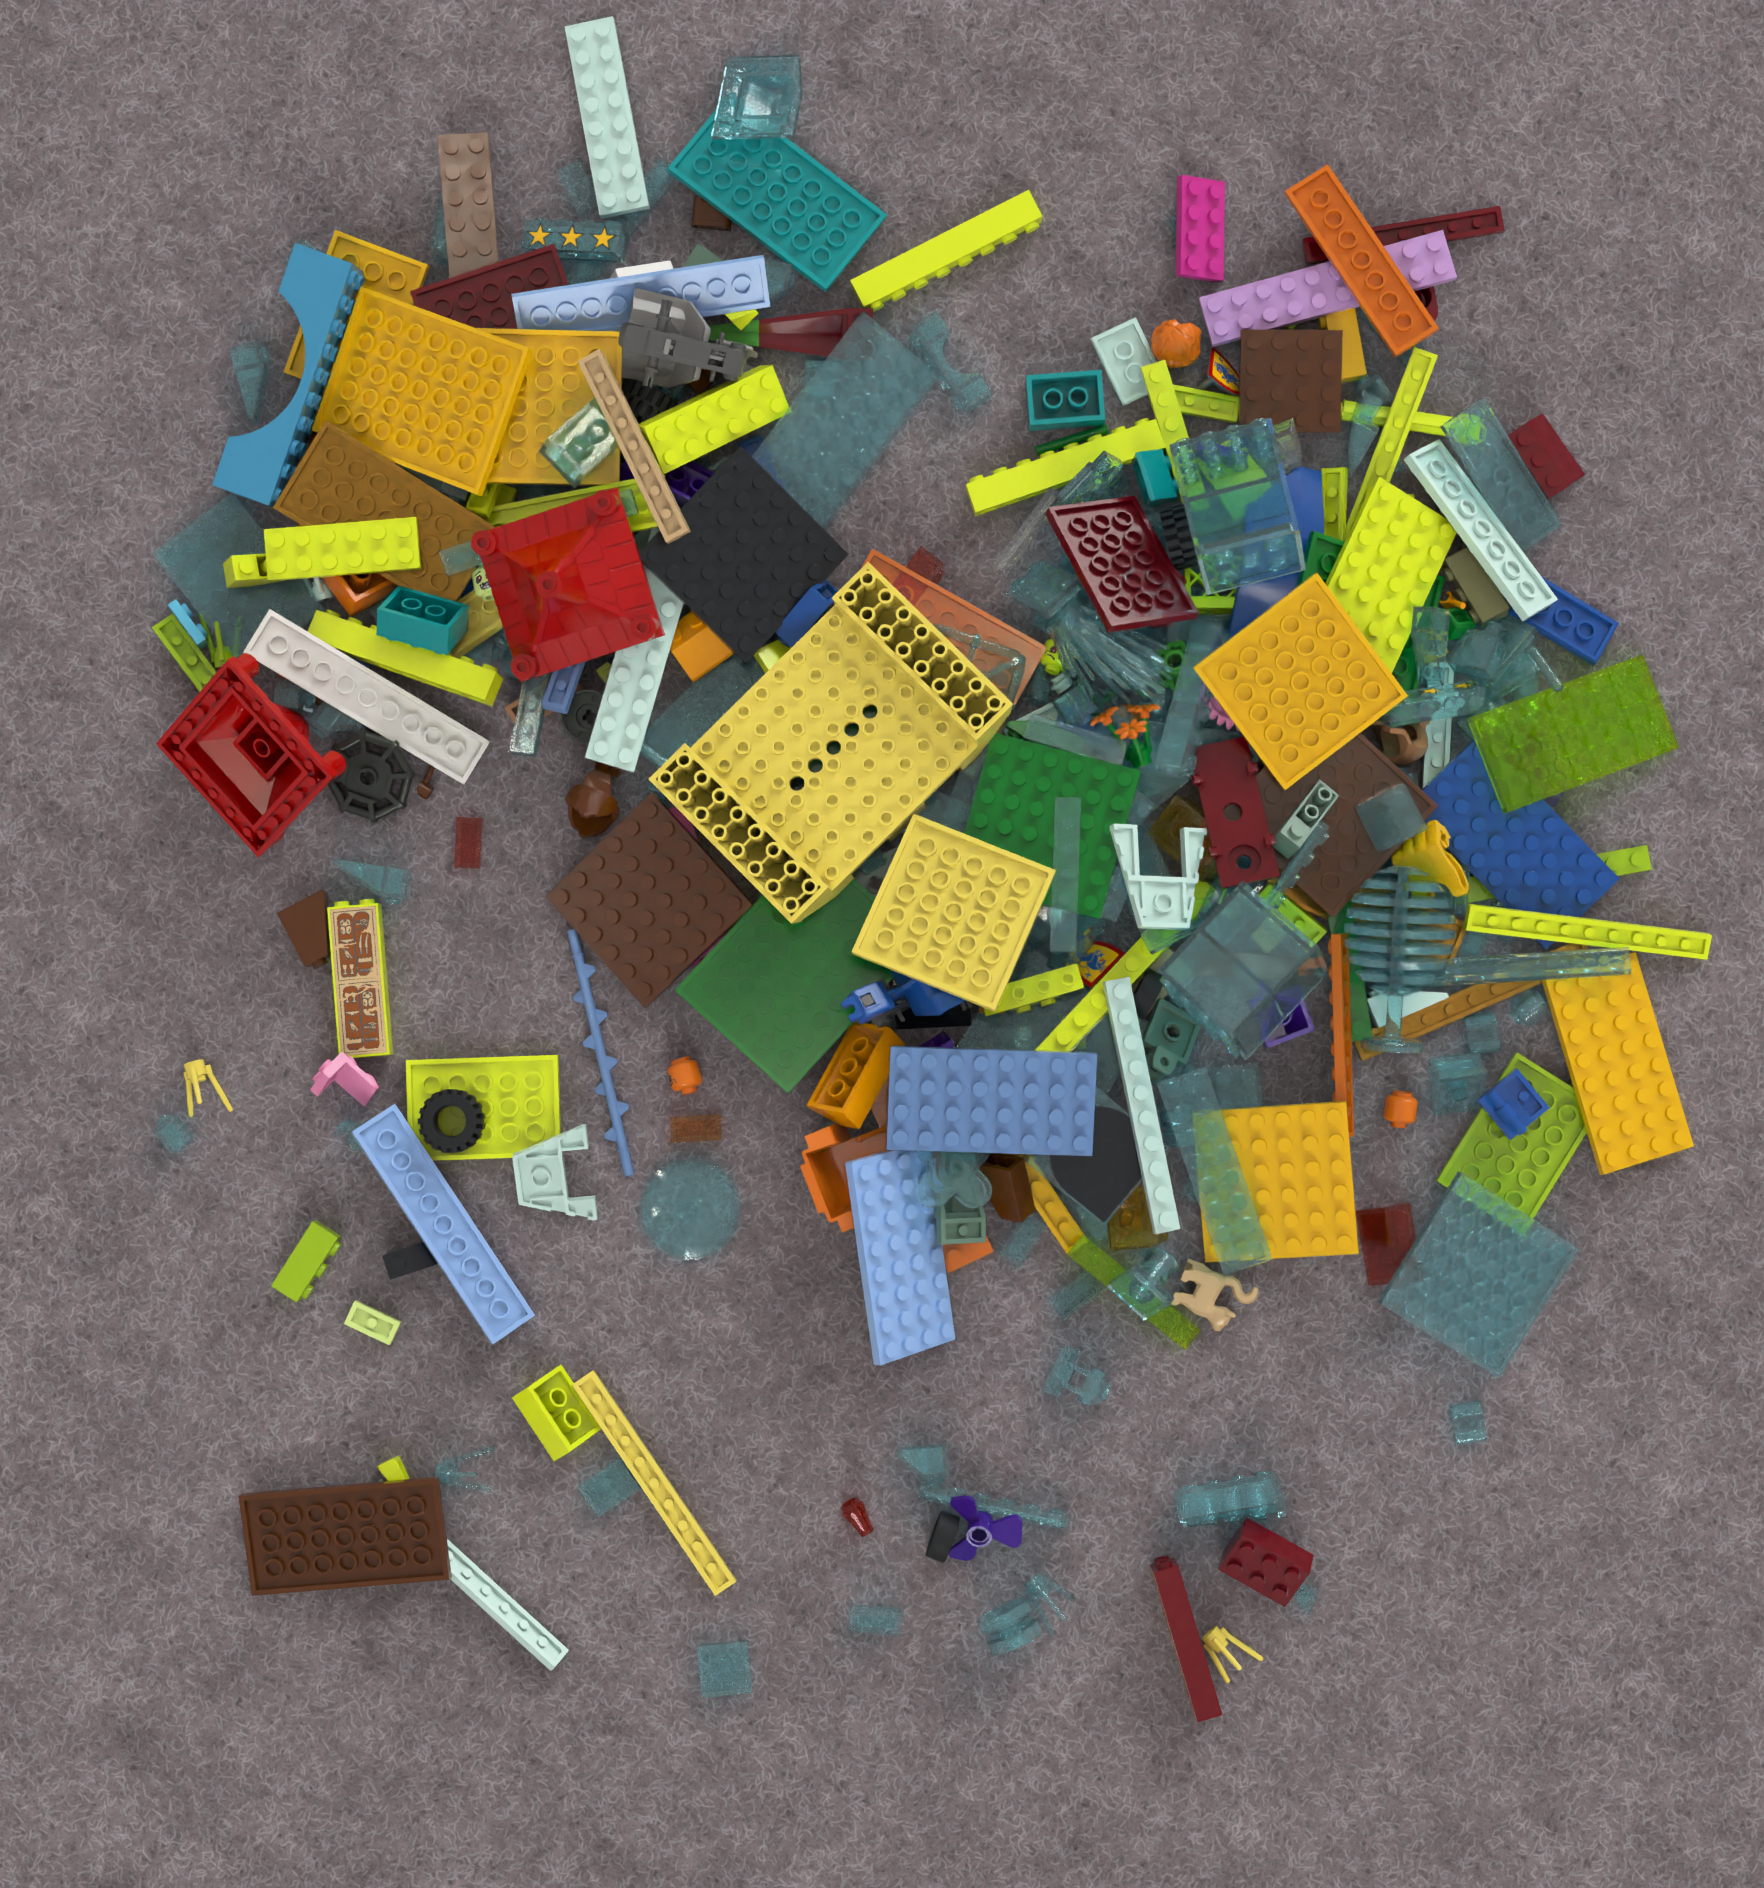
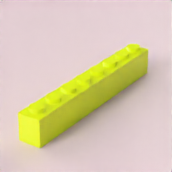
M1027 190L850 280V286L862 308L873 309V312L878 311L884 306V302L890 299L897 301L906 295L905 291L913 287L915 290L921 289L929 283V279L935 276L940 279L951 272V268L957 265L964 267L973 261L972 257L980 253L982 256L988 255L995 250L994 246L1002 242L1004 245L1015 241L1018 238L1017 235L1024 231L1027 234L1035 231L1040 227L1039 223L1042 222L1043 216L1030 191Z
M1144 418L1135 422V426L1126 429L1125 426L1113 429L1110 435L1104 437L1101 434L1094 435L1087 439V443L1078 445L1077 442L1068 444L1063 447V451L1054 453V450L1041 454L1040 459L1034 461L1025 459L1017 462V467L1008 470L1007 467H1001L992 472L993 475L984 478L983 475H978L970 478L965 489L974 515L978 516L1130 464L1135 453L1140 451L1162 449L1164 452L1166 446L1157 420L1149 421V418Z
M327 609L326 612L316 610L307 632L345 655L493 706L503 678L497 673V668L488 664H483L482 667L475 665L474 660L465 656H460V659L452 657L451 652L448 655L437 654L431 650L412 647L410 644L391 641L376 635L377 626L371 625L368 628L362 626L363 622L355 618L342 619L340 614Z

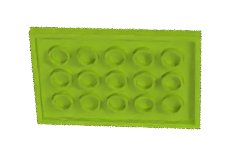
M1515 1052L1495 1085L1517 1068L1550 1108L1526 1127L1527 1130L1523 1134L1516 1135L1512 1140H1508L1481 1107L1435 1181L1514 1231L1524 1235L1587 1131L1574 1088Z

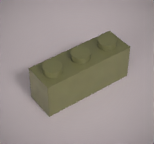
M1468 547L1444 560L1442 572L1448 582L1452 581L1456 588L1455 595L1457 599L1466 604L1469 609L1467 613L1474 623L1478 624L1480 629L1508 615V604Z

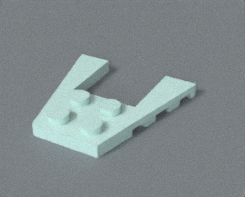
M1110 825V832L1138 928L1189 929L1195 901L1193 895L1195 884L1198 883L1199 879L1198 868L1200 860L1203 858L1204 847L1202 846L1204 836L1207 835V828L1184 827L1180 829L1182 877L1140 875L1137 825Z

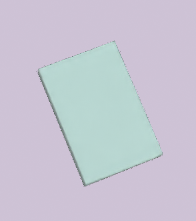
M1136 317L1090 339L1122 407L1147 396L1148 393L1140 368L1155 363L1157 360Z

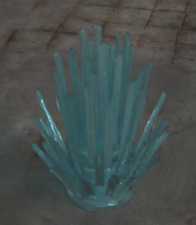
M1073 590L1064 599L1067 604L1064 603L1059 610L1054 612L1044 631L1053 639L1066 678L1068 679L1070 676L1067 669L1068 666L1072 677L1075 678L1077 674L1083 687L1085 685L1090 695L1094 698L1095 693L1075 659H1077L1092 681L1095 680V676L1088 665L1117 696L1119 694L1129 705L1130 699L1111 679H1114L1123 689L1132 691L1136 696L1139 694L1145 700H1148V697L1157 700L1156 694L1147 687L1151 686L1160 694H1164L1165 689L1161 686H1165L1166 682L1160 678V673L1167 679H1173L1166 671L1169 673L1174 671L1164 664L1165 660L1159 656L1158 652L1141 642L1153 648L1159 646L1166 650L1169 647L1133 629L1108 633L1089 596H1082Z

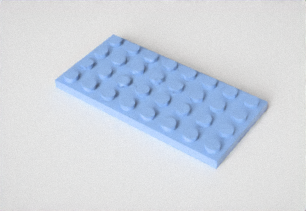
M886 1150L845 1162L874 1365L881 1366L955 1340L943 1246L936 1244V1218H934L935 1188L929 1151Z

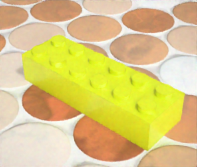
M760 365L743 373L741 377H738V381L729 380L639 423V426L662 473L666 474L790 413L791 410L773 365Z

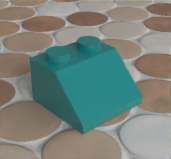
M1162 449L1135 453L1132 466L1146 510L1174 502L1179 493V487L1176 479H1171L1169 470L1172 469L1169 456H1164Z

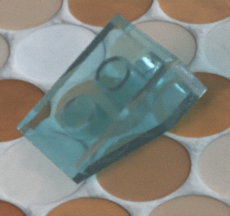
M593 398L550 435L539 452L576 488L619 445L596 398Z

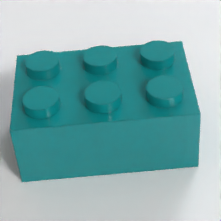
M1102 370L1026 375L1025 394L1028 431L1104 425L1105 408Z
M398 586L377 609L376 635L391 641L410 644L412 647L431 650L437 654L448 655L468 631L469 605Z

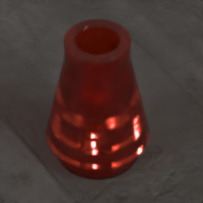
M853 1497L842 1504L840 1507L842 1510L841 1515L857 1530L861 1537L868 1535L874 1530L863 1501H860L858 1497Z

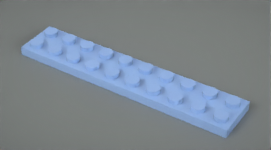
M763 255L511 294L517 329L619 331L622 324L629 321L635 288L691 301L702 317L770 307Z
M393 1104L352 1131L351 1133L489 1342L491 1344L496 1343L535 1316L396 1104Z

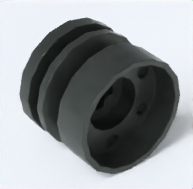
M579 690L575 692L568 714L561 713L562 726L571 738L583 743H589L595 719H593V724H591L590 721L585 720V716L589 715L590 710L592 713L597 714L602 693L594 690Z

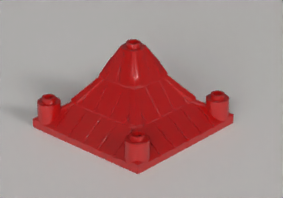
M618 487L609 490H599L592 496L490 530H479L472 536L471 547L481 557L512 652L511 671L519 678L520 682L665 636Z
M243 653L236 658L234 656L229 658L158 740L156 745L253 853L260 857L272 845L283 838L284 831L332 780L345 772L346 761L339 752L329 751L320 756L309 744V725L305 718L298 712L285 706L274 704L269 700L267 695L252 680L259 673L257 660L251 654Z

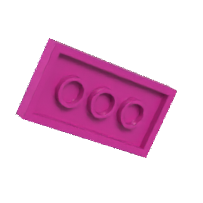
M1188 175L1177 177V277L1209 282L1224 281L1225 182Z

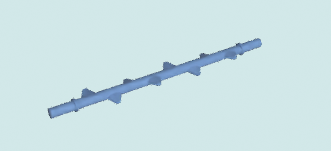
M568 930L567 933L573 954L571 957L574 958L581 988L573 996V1000L584 1004L591 1035L583 1041V1046L595 1050L602 1082L595 1088V1093L606 1096L612 1121V1127L604 1134V1137L617 1143V1152H619L624 1177L634 1175L629 1154L630 1147L627 1145L621 1116L629 1109V1104L617 1101L610 1070L618 1061L617 1058L606 1055L599 1025L608 1014L606 1011L595 1008L589 978L596 971V967L585 963L583 957L585 954L582 952L579 935L576 930Z

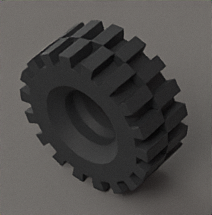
M1184 503L1159 510L1169 555L1174 568L1180 571L1199 566Z

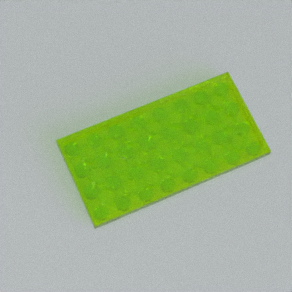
M1643 654L1467 719L1503 814L1679 748Z

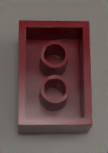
M1246 1517L1222 1552L1218 1570L1286 1607L1310 1574L1314 1555Z

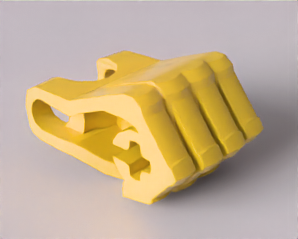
M1437 820L1429 821L1427 826L1422 823L1391 857L1394 867L1409 887L1416 903L1421 909L1430 908L1434 904L1436 896L1433 887L1435 883L1446 885L1455 897L1464 896L1469 890L1468 880L1461 865L1450 853L1444 850L1449 846V839L1451 837L1446 827Z

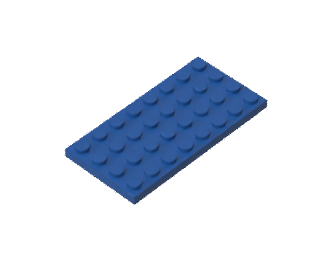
M1480 734L1422 789L1438 805L1423 823L1427 826L1429 821L1437 820L1446 827L1451 837L1447 849L1504 908L1581 917L1620 879ZM1535 939L1546 950L1555 942Z

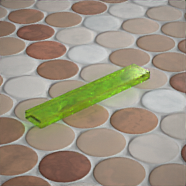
M1083 1234L1067 1253L1069 1257L1184 1350L1201 1331Z

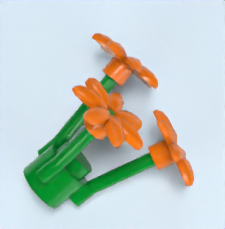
M1157 704L1132 706L1127 712H1139L1142 721L1138 722L1134 718L1131 720L1130 725L1122 722L1120 724L1121 728L1117 730L1111 722L1113 720L1110 717L1119 709L1117 706L1108 708L1105 713L1101 712L1091 720V726L1102 722L1104 726L1108 727L1123 751L1126 761H1131L1133 768L1143 767L1151 763L1150 753L1153 750L1150 744L1148 718L1150 717V711L1161 709L1160 706ZM1144 732V743L1138 742V733ZM1126 737L1132 739L1133 744L1129 746V750L1122 741V739H1125Z

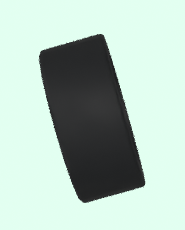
M1150 968L1146 971L1133 993L1137 1016L1141 1019H1144L1150 1011L1166 981L1165 976Z
M943 1510L940 1511L927 1546L926 1557L942 1563L946 1561L959 1526V1516Z

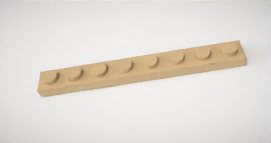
M598 349L580 359L578 363L665 542L669 544L691 531L603 351Z

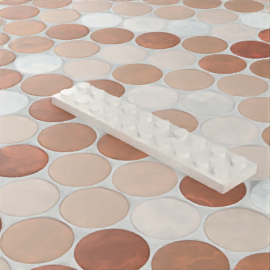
M271 609L267 612L243 652L251 654L259 663L386 739L397 740L401 748L463 785L490 743L487 739Z

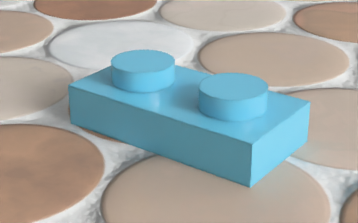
M176 599L169 603L170 611L200 650L206 647L208 643L205 637L208 634L200 623L195 625L190 619L194 615L185 603L180 605Z

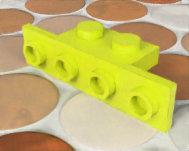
M1077 963L1008 983L996 1012L984 1008L986 1017L1007 1010H1011V1012L1016 1010L1017 1014L1031 1011V1006L1040 1003L1041 1007L1055 1004V999L1060 998V995L1083 989L1084 985Z

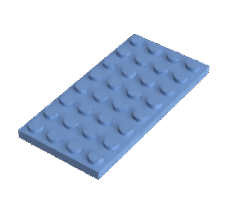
M890 1046L886 1150L1092 1156L1097 1053Z

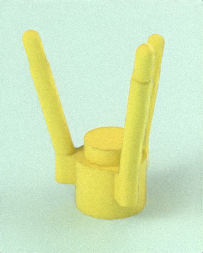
M203 1059L184 1064L189 1117H193L192 1084L197 1103L201 1104L199 1082L206 1080L205 1075L209 1077L229 1112L233 1110L212 1072L211 1065L205 1066Z
M1214 1626L1202 1637L1205 1643L1203 1647L1210 1654L1226 1683H1229L1230 1679L1214 1650L1217 1653L1221 1651L1237 1670L1242 1669L1236 1659L1225 1648L1228 1645L1226 1638L1259 1661H1263L1261 1655L1232 1636L1224 1627L1219 1629L1217 1626Z

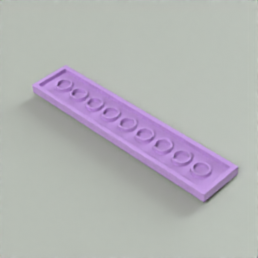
M1443 230L1384 246L1414 291L1454 281L1457 278ZM1330 261L1199 297L1200 307L1212 347L1240 340L1241 329L1277 330L1324 317L1328 314L1360 307Z

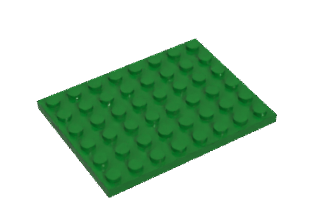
M853 879L831 901L805 917L801 922L791 924L762 895L675 991L788 1094L852 1024L848 1016L855 1012V1008L848 1007L843 1009L841 1002L852 991L876 982L879 978H883L886 985L894 978L890 969L852 954V949L874 903L875 897Z

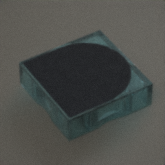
M1097 1087L1095 1090L1092 1156L1025 1154L1022 1157L1030 1166L1103 1226L1107 1224L1142 1182L1129 1113ZM1163 1142L1164 1150H1165V1153H1166L1167 1150H1168L1170 1147H1168V1146Z

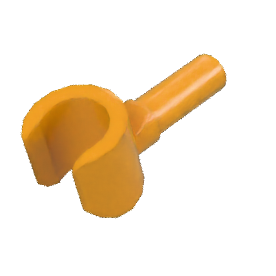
M1450 591L1445 593L1448 597L1446 601L1439 600L1444 609L1456 607L1464 609L1466 607V604L1457 601Z

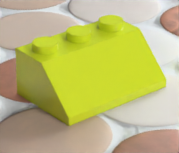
M559 1365L512 1397L553 1461L571 1452L601 1430V1427L572 1386L573 1381L562 1365Z

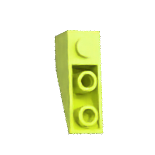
M266 553L233 555L223 563L227 588L252 587L280 582L268 581Z

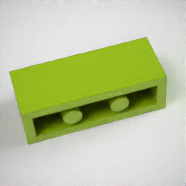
M312 1221L271 1286L295 1302L301 1301L302 1298L307 1300L314 1290V1286L311 1284L316 1276L321 1278L328 1268L325 1262L330 1255L334 1257L342 1245L339 1240L342 1236L319 1221Z

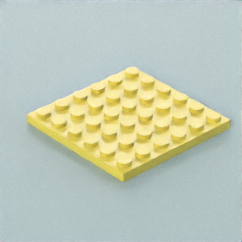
M913 813L852 949V954L996 1012L1054 879L1056 870Z

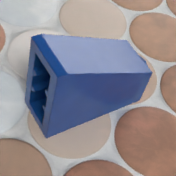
M826 579L821 584L818 583L812 586L782 621V626L775 632L780 642L785 646L792 648L835 605L832 597L838 590Z

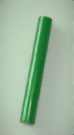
M1104 424L1035 446L1037 456H1040L1048 451L1062 449L1071 443L1087 441L1088 438L1094 435L1101 434L1103 436L1109 434L1107 425Z

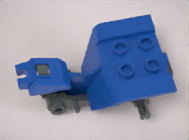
M891 970V974L897 983L896 985L887 987L883 978H879L876 982L852 991L841 1002L843 1009L848 1007L855 1008V1012L848 1016L851 1023L859 1021L860 1024H864L871 1020L872 1024L878 1028L891 1022L890 1018L895 1015L899 1017L901 1022H904L905 1018L902 1012L909 1008L912 1009L915 1016L941 1015L960 1004L963 1011H966L967 1007L969 1009L973 1006L969 1001Z

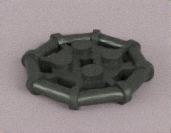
M360 730V733L338 744L334 743L331 746V750L339 752L346 761L345 772L328 784L340 806L339 810L341 812L346 811L375 823L379 819L407 807L406 801L413 777L416 774L411 769L397 740L392 741L369 733L367 730ZM368 743L387 750L383 755L369 750ZM360 744L361 752L353 756L346 753L347 750ZM391 754L402 772L394 771L393 764L388 760ZM372 772L374 780H371L370 783L366 782V777L363 776V773ZM395 779H402L398 795L392 792ZM338 782L346 784L349 794L348 798H346ZM386 797L391 801L378 809L376 807V802ZM356 799L367 803L368 808L354 804L352 801Z

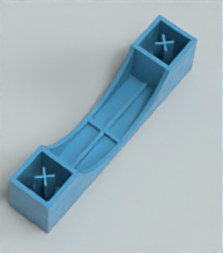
M294 244L278 292L289 302L302 328L305 341V365L301 382L293 399L277 418L251 433L228 437L212 483L213 486L271 507L275 505L296 470L299 459L305 455L307 449L305 441L308 434L312 433L315 421L313 418L316 410H319L324 386H327L330 378V369L332 363H335L339 351L338 345L341 338L343 339L348 325L346 324L349 314L351 315L356 302L354 299L357 290H360V287H363L364 272L354 264L303 245Z

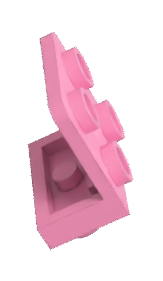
M341 1052L333 1061L328 1059L318 1069L319 1072L312 1079L315 1083L310 1090L318 1097L335 1081L359 1103L366 1106L379 1086L375 1078L361 1070L352 1057L346 1056Z

